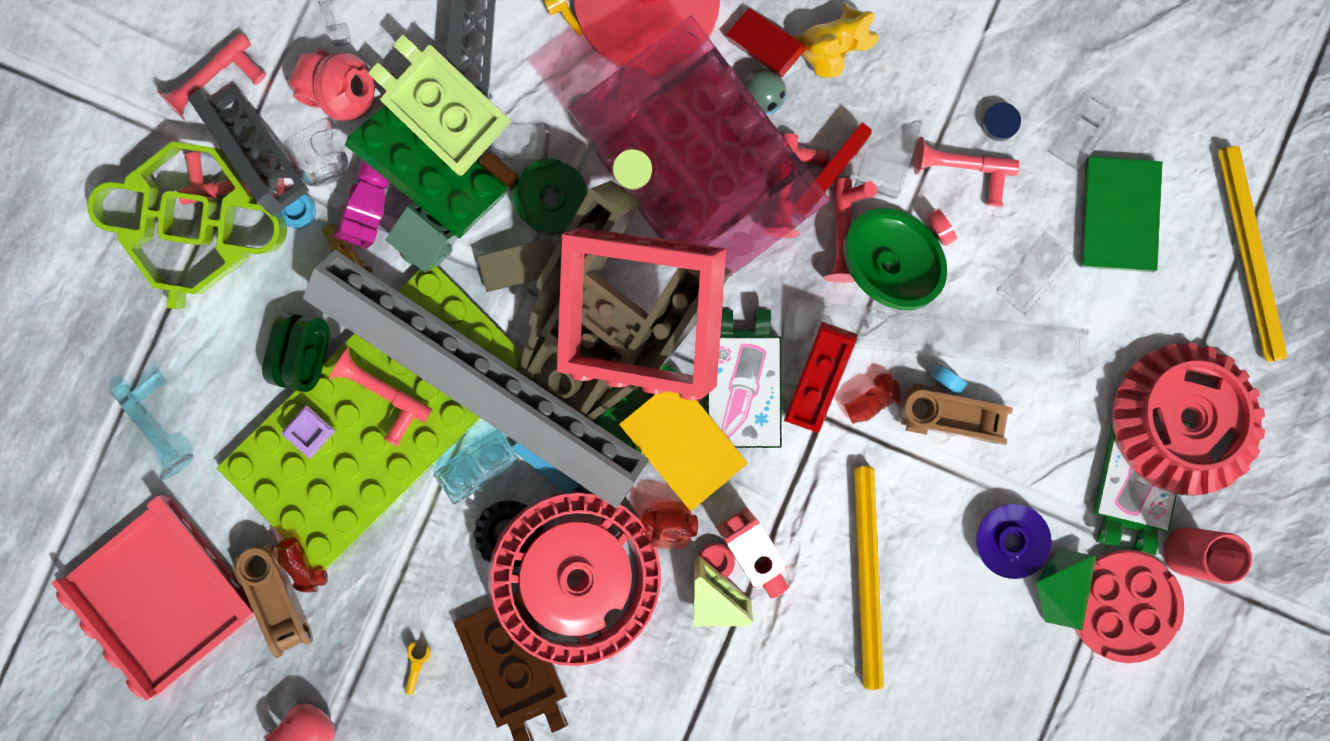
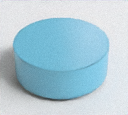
M304 194L280 211L288 227L303 229L314 221L316 205L307 194Z
M938 362L930 371L932 378L957 395L958 393L961 394L968 384Z

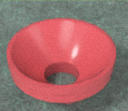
M335 53L325 57L316 69L313 83L314 95L322 111L334 120L350 121L358 119L372 105L375 94L374 79L368 74L370 69L361 58L349 53ZM355 75L361 79L363 84V90L359 97L355 96L351 90V80Z

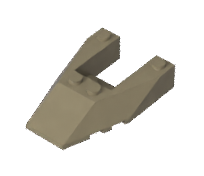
M610 180L589 190L565 233L578 227L623 233L641 203ZM561 239L537 280L536 288L539 291L535 309L531 310L529 320L531 331L528 345L524 346L519 373L593 421L639 386L612 387L606 384V380L593 378L589 381H579L572 379L571 374L557 372ZM585 254L580 356L661 370L697 324L700 271L677 268L648 314L598 275L608 257ZM725 267L724 284L732 274V271Z

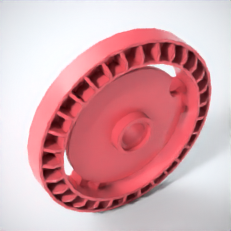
M571 491L556 493L541 498L525 507L508 523L499 536L492 552L488 570V590L491 604L499 623L511 639L526 652L543 661L566 666L594 664L608 659L627 648L641 634L650 621L657 605L661 587V567L658 552L650 533L642 522L624 506L619 505L616 509L597 495L588 492ZM574 513L593 514L603 517L598 525L587 522H567L556 525L539 535L526 552L519 551L526 539L539 526L551 519ZM612 524L621 531L616 537L607 531ZM628 541L634 553L636 563L634 595L622 617L607 630L604 621L606 613L615 608L622 610L631 589V565L623 548L624 543ZM515 560L522 561L519 574L512 573ZM575 569H581L583 572L582 582L576 587H569L567 585L568 575ZM511 582L519 583L524 605L539 624L558 634L576 636L578 642L555 641L545 638L529 628L520 617L514 604ZM598 631L599 636L587 640L586 634Z

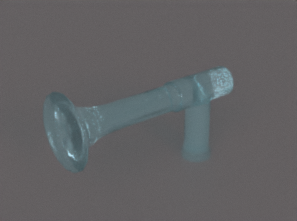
M155 371L151 377L134 390L130 391L125 383H121L111 390V394L158 453L163 465L160 478L167 479L188 466L194 456L193 454L184 455L176 451L166 441L140 404V402L162 385L167 384L163 376L158 371Z

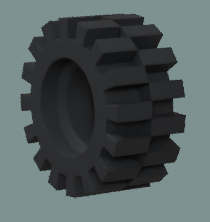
M505 500L491 504L490 507L481 512V516L477 518L475 523L476 529L473 531V538L476 540V549L480 551L481 557L485 561L490 562L492 552L497 543L494 531L498 523L505 519L512 520L528 505L519 501ZM542 525L526 539L519 551L526 552L533 541L542 534ZM515 560L513 567L521 566L522 561Z

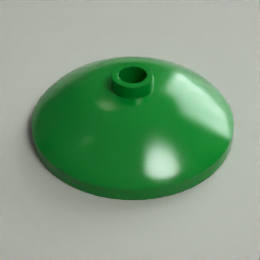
M877 208L861 214L848 228L843 246L847 268L857 285L872 299L893 309L916 310L930 304L942 292L947 280L946 257L935 235L921 221L896 209Z

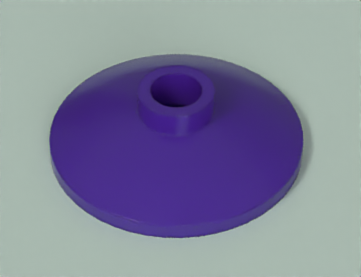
M1005 504L991 510L982 519L976 534V548L983 564L994 574L1008 579L1026 578L1036 573L1046 563L1052 546L1050 529L1044 518L1034 509L1021 504ZM1008 534H1014L1017 538V543L1012 548H1008L1005 544V537Z

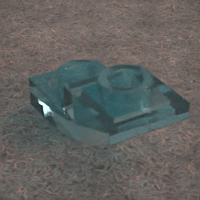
M496 429L456 455L434 472L433 476L453 505L484 488L488 480L517 464L519 456L502 432Z

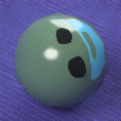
M760 69L746 76L741 84L740 95L743 104L749 111L757 115H769L782 107L786 100L787 90L785 82L778 74L769 69Z

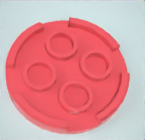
M1114 550L1096 557L1083 630L1075 629V631L1089 649L1109 660L1121 663H1138L1154 658L1161 654L1160 652L1167 647L1182 626L1184 598L1181 587L1176 577L1168 568L1149 554L1133 550Z

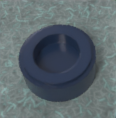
M1005 102L992 105L985 112L982 119V127L985 134L995 141L1010 139L1018 132L1021 125L1019 111L1013 105Z

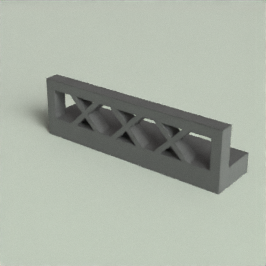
M450 0L446 59L463 75H465V70L471 64H474L482 73L481 82L475 87L489 99L496 0H487V9L476 18L469 12L470 0ZM484 19H486L485 29L480 25ZM476 27L485 37L484 45L472 55L467 50V36ZM482 55L483 66L477 61V59L480 58Z
M233 85L213 101H210L200 90L187 98L256 201L272 217L309 191L236 85ZM237 100L239 108L236 118L222 117L220 111ZM243 127L257 129L253 143L239 141ZM260 152L274 153L270 169L257 168ZM291 178L295 185L277 197L274 193L277 179Z

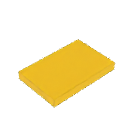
M666 391L654 394L618 424L642 454L649 459L651 465L689 511L695 509L748 464L697 400L682 399L679 397V393Z

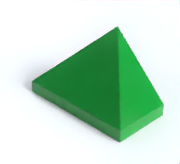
M1064 549L1057 550L1036 582L1045 622L1083 630L1096 556Z

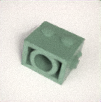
M413 203L398 215V221L385 239V241L400 252V256L406 262L416 265L426 273L435 266H439L444 258H447L452 253V247L458 237L419 205Z

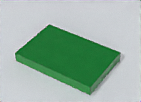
M1088 157L1086 159L1080 268L1153 273L1157 271L1163 161Z

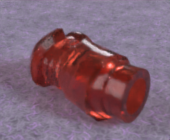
M890 373L877 375L873 381L875 388H871L844 404L852 425L864 421L867 423L879 414L881 410L889 407V405H898L901 388L899 382L893 380Z
M289 537L277 544L278 563L291 576L294 581L292 586L295 590L313 593L317 592L318 586H324L328 583L326 569L318 570L324 568L323 566H317L312 569L298 538Z

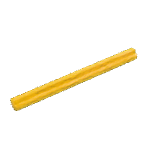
M1239 146L1225 147L1218 151V157L1264 359L1266 362L1283 360L1287 358V351Z
M857 466L854 468L862 680L865 689L879 690L884 687L875 469L872 466Z

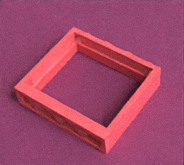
M581 227L562 234L557 372L571 374L572 379L579 381H589L593 378L606 380V384L612 387L640 386L644 392L660 394L666 391L679 393V397L686 400H700L717 387L726 248ZM585 254L700 271L693 375L580 356Z

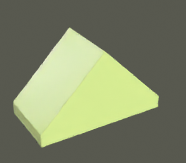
M698 556L694 560V626H749L753 622L751 600L702 557Z

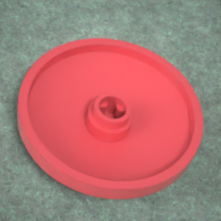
M574 0V6L584 37L591 47L604 59L618 67L631 71L658 72L686 62L705 45L715 28L720 0Z

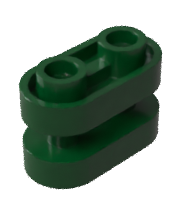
M293 313L279 315L272 325L262 363V375L265 381L270 385L283 388L288 387L300 392L312 390L320 379L330 340V330L327 323L319 318L303 317Z

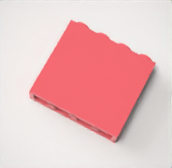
M158 495L147 504L149 509L65 578L55 579L51 583L58 591L56 592L58 601L68 610L72 609L81 620L79 625L82 631L91 639L96 638L104 648L102 653L106 661L114 668H120L128 678L126 684L130 691L139 698L143 697L145 701L161 694L255 616L243 586L239 585L237 578L170 495Z

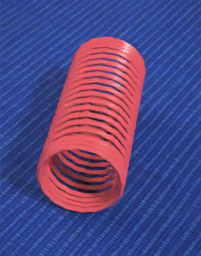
M1180 528L1173 531L1167 537L1164 544L1163 556L1166 564L1180 575L1222 584H1233L1241 581L1249 573L1252 566V552L1248 543L1242 537L1233 533L1196 528Z

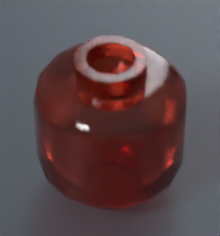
M656 500L651 503L649 509L643 510L641 522L647 529L646 534L642 533V538L650 539L648 542L656 549H684L687 547L691 537H696L697 515L692 514L682 501Z

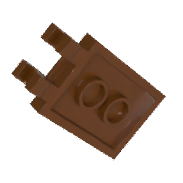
M521 593L513 596L514 604L520 617L529 628L542 635L536 620L525 607ZM492 606L454 622L456 631L497 728L508 724L514 741H534L530 728L526 721L544 713L552 733L569 725L558 703L559 700L568 696L554 663L543 661L531 655L514 642L499 623Z

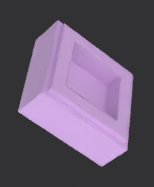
M306 405L281 434L305 456L312 459L336 432V429L310 406Z

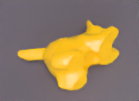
M845 2L843 3V15L837 20L814 25L805 30L802 35L792 36L803 43L805 51L802 54L804 59L813 66L815 75L821 78L839 76L844 70L846 53L868 50L879 39L876 32L869 31V27L875 18L874 13L871 11H858L855 8H851Z

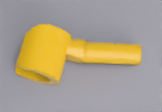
M544 0L550 16L561 12L578 37L583 35L579 22L569 9L566 0Z
M416 642L411 643L408 647V658L412 662L404 692L406 694H414L422 664L431 658L432 651L428 645L426 654L422 659H415L413 655Z

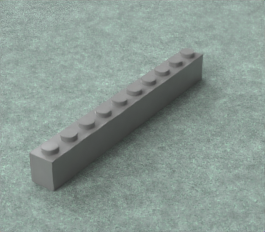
M334 249L313 269L303 296L304 300L617 509L648 463V458Z

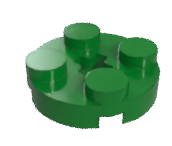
M557 159L538 160L525 168L521 173L522 176L518 179L517 185H515L513 192L515 208L520 218L536 232L547 234L564 232L569 227L588 194L586 183L579 171L567 163ZM547 187H552L554 192H561V197L557 199V204L554 206H550L548 202H541L540 197L546 195L545 189Z

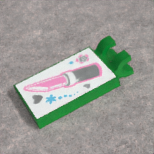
M1153 414V422L1157 434L1163 444L1168 445L1159 415ZM1182 421L1187 428L1191 429L1192 423ZM1112 422L1092 515L1103 517L1097 543L1120 546L1122 527L1138 530L1133 551L1156 555L1159 543L1158 531L1169 532L1177 494L1166 492L1151 485L1132 469L1117 444Z

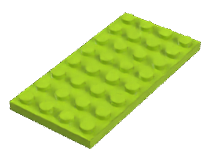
M435 266L426 273L420 269L398 290V292L519 372L523 353L438 267ZM354 333L323 363L320 379L312 390L308 392L295 391L217 469L320 575L352 546L481 418ZM347 347H350L349 354L359 367L433 409L425 423L416 418L412 420L400 440L399 446L389 443L384 439V436L388 434L402 410L355 381L343 377H335L330 381L328 380L333 368ZM306 405L310 406L336 429V432L312 459L305 456L281 434Z

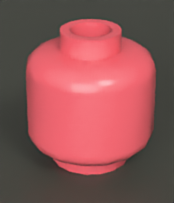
M315 50L314 53H303L298 57L288 80L289 87L294 92L293 97L297 101L310 107L320 108L314 95V75L320 62L325 57L331 55L330 53L323 50Z

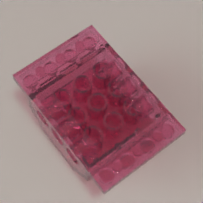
M692 15L568 107L569 112L590 138L593 151L613 178L615 159L622 152L634 149L648 156L652 164V174L648 183L636 190L620 187L641 203L638 211L659 239L726 248L725 267L732 271L730 276L831 201Z

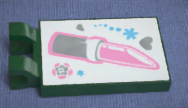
M722 310L717 387L707 394V413L735 448H782L781 336H770L771 310L754 311V331H733V310Z

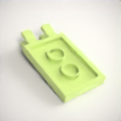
M402 35L393 46L411 62L405 71L397 78L386 67L384 68L377 62L368 74L387 91L380 100L454 172L462 176L511 123V120L432 45L429 44L422 51L411 40Z

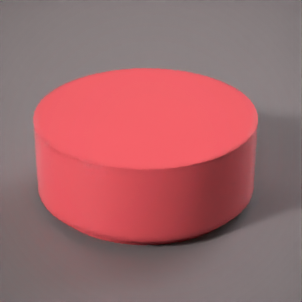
M939 208L927 215L928 225L941 245L948 246L957 240L954 229Z
M711 543L699 552L698 556L702 557L725 578L732 573L735 559L731 550L725 545Z

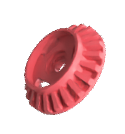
M1196 343L1171 344L1146 354L1126 372L1114 397L1112 409L1113 429L1117 444L1124 458L1132 469L1145 481L1169 493L1195 496L1217 492L1235 483V480L1250 470L1249 465L1254 459H1257L1261 451L1258 449L1260 440L1264 439L1265 429H1262V419L1265 418L1264 408L1259 406L1257 398L1260 397L1258 389L1253 388L1248 381L1250 375L1245 369L1240 370L1234 364L1235 360L1233 358L1217 353V349L1210 346L1201 347L1197 346ZM1186 371L1197 372L1209 377L1217 383V389L1184 381ZM1155 408L1157 409L1168 445L1163 444L1155 429L1153 422V409ZM1186 408L1192 409L1198 416V424L1194 429H1189L1182 423L1181 415ZM1230 429L1234 433L1233 439L1225 453L1215 461L1208 452Z

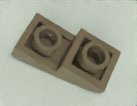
M555 237L477 256L486 292L538 280L557 247Z

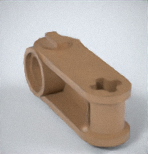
M914 383L913 388H907L906 396L900 402L899 415L901 417V425L906 426L905 431L927 435L928 431L1007 445V438L1004 435L1008 415L1013 412L1012 407L935 392L936 387ZM917 399L924 400L928 405V414L922 420L917 418L912 411L913 403Z
M267 543L263 546L248 549L240 556L235 557L234 564L231 567L239 585L244 588L270 651L276 658L284 655L285 650L301 643L305 645L313 643V635L285 570L286 563L279 546L274 547L272 543ZM255 556H260L266 561L267 569L263 576L256 574L252 569L251 563ZM294 631L295 634L283 638V635Z

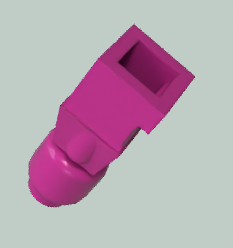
M361 159L356 175L359 183L350 187L347 199L341 207L333 237L367 249L375 242L377 229L384 214V203L386 200L384 189L388 187L389 181Z

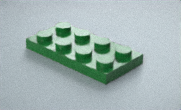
M386 105L347 137L345 143L347 148L459 239L505 196L508 190L507 187L476 162L462 176L458 175Z

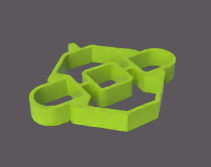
M172 141L126 176L124 184L107 182L97 186L91 192L87 203L88 214L92 222L102 230L118 233V241L152 288L169 290L167 308L185 309L187 293H205L247 261L250 254H270L275 252L282 246L287 235V225L282 214L279 212L272 217L261 205L257 204L256 199L223 150L213 147ZM182 149L205 152L213 156L233 183L235 189L222 199L219 220L216 219L218 204L214 198L182 192L166 191L163 193L160 210L158 211L157 205L160 189L151 178V173ZM116 189H124L144 194L139 229L116 226L106 219L103 212V203L110 192ZM177 198L203 202L199 239L172 234ZM236 207L259 210L271 218L274 233L267 245L261 248H254L231 243ZM156 217H158L157 234L159 238L186 244L209 245L213 241L214 229L217 226L216 250L224 259L225 264L195 287L165 283L143 253L141 247L153 238Z

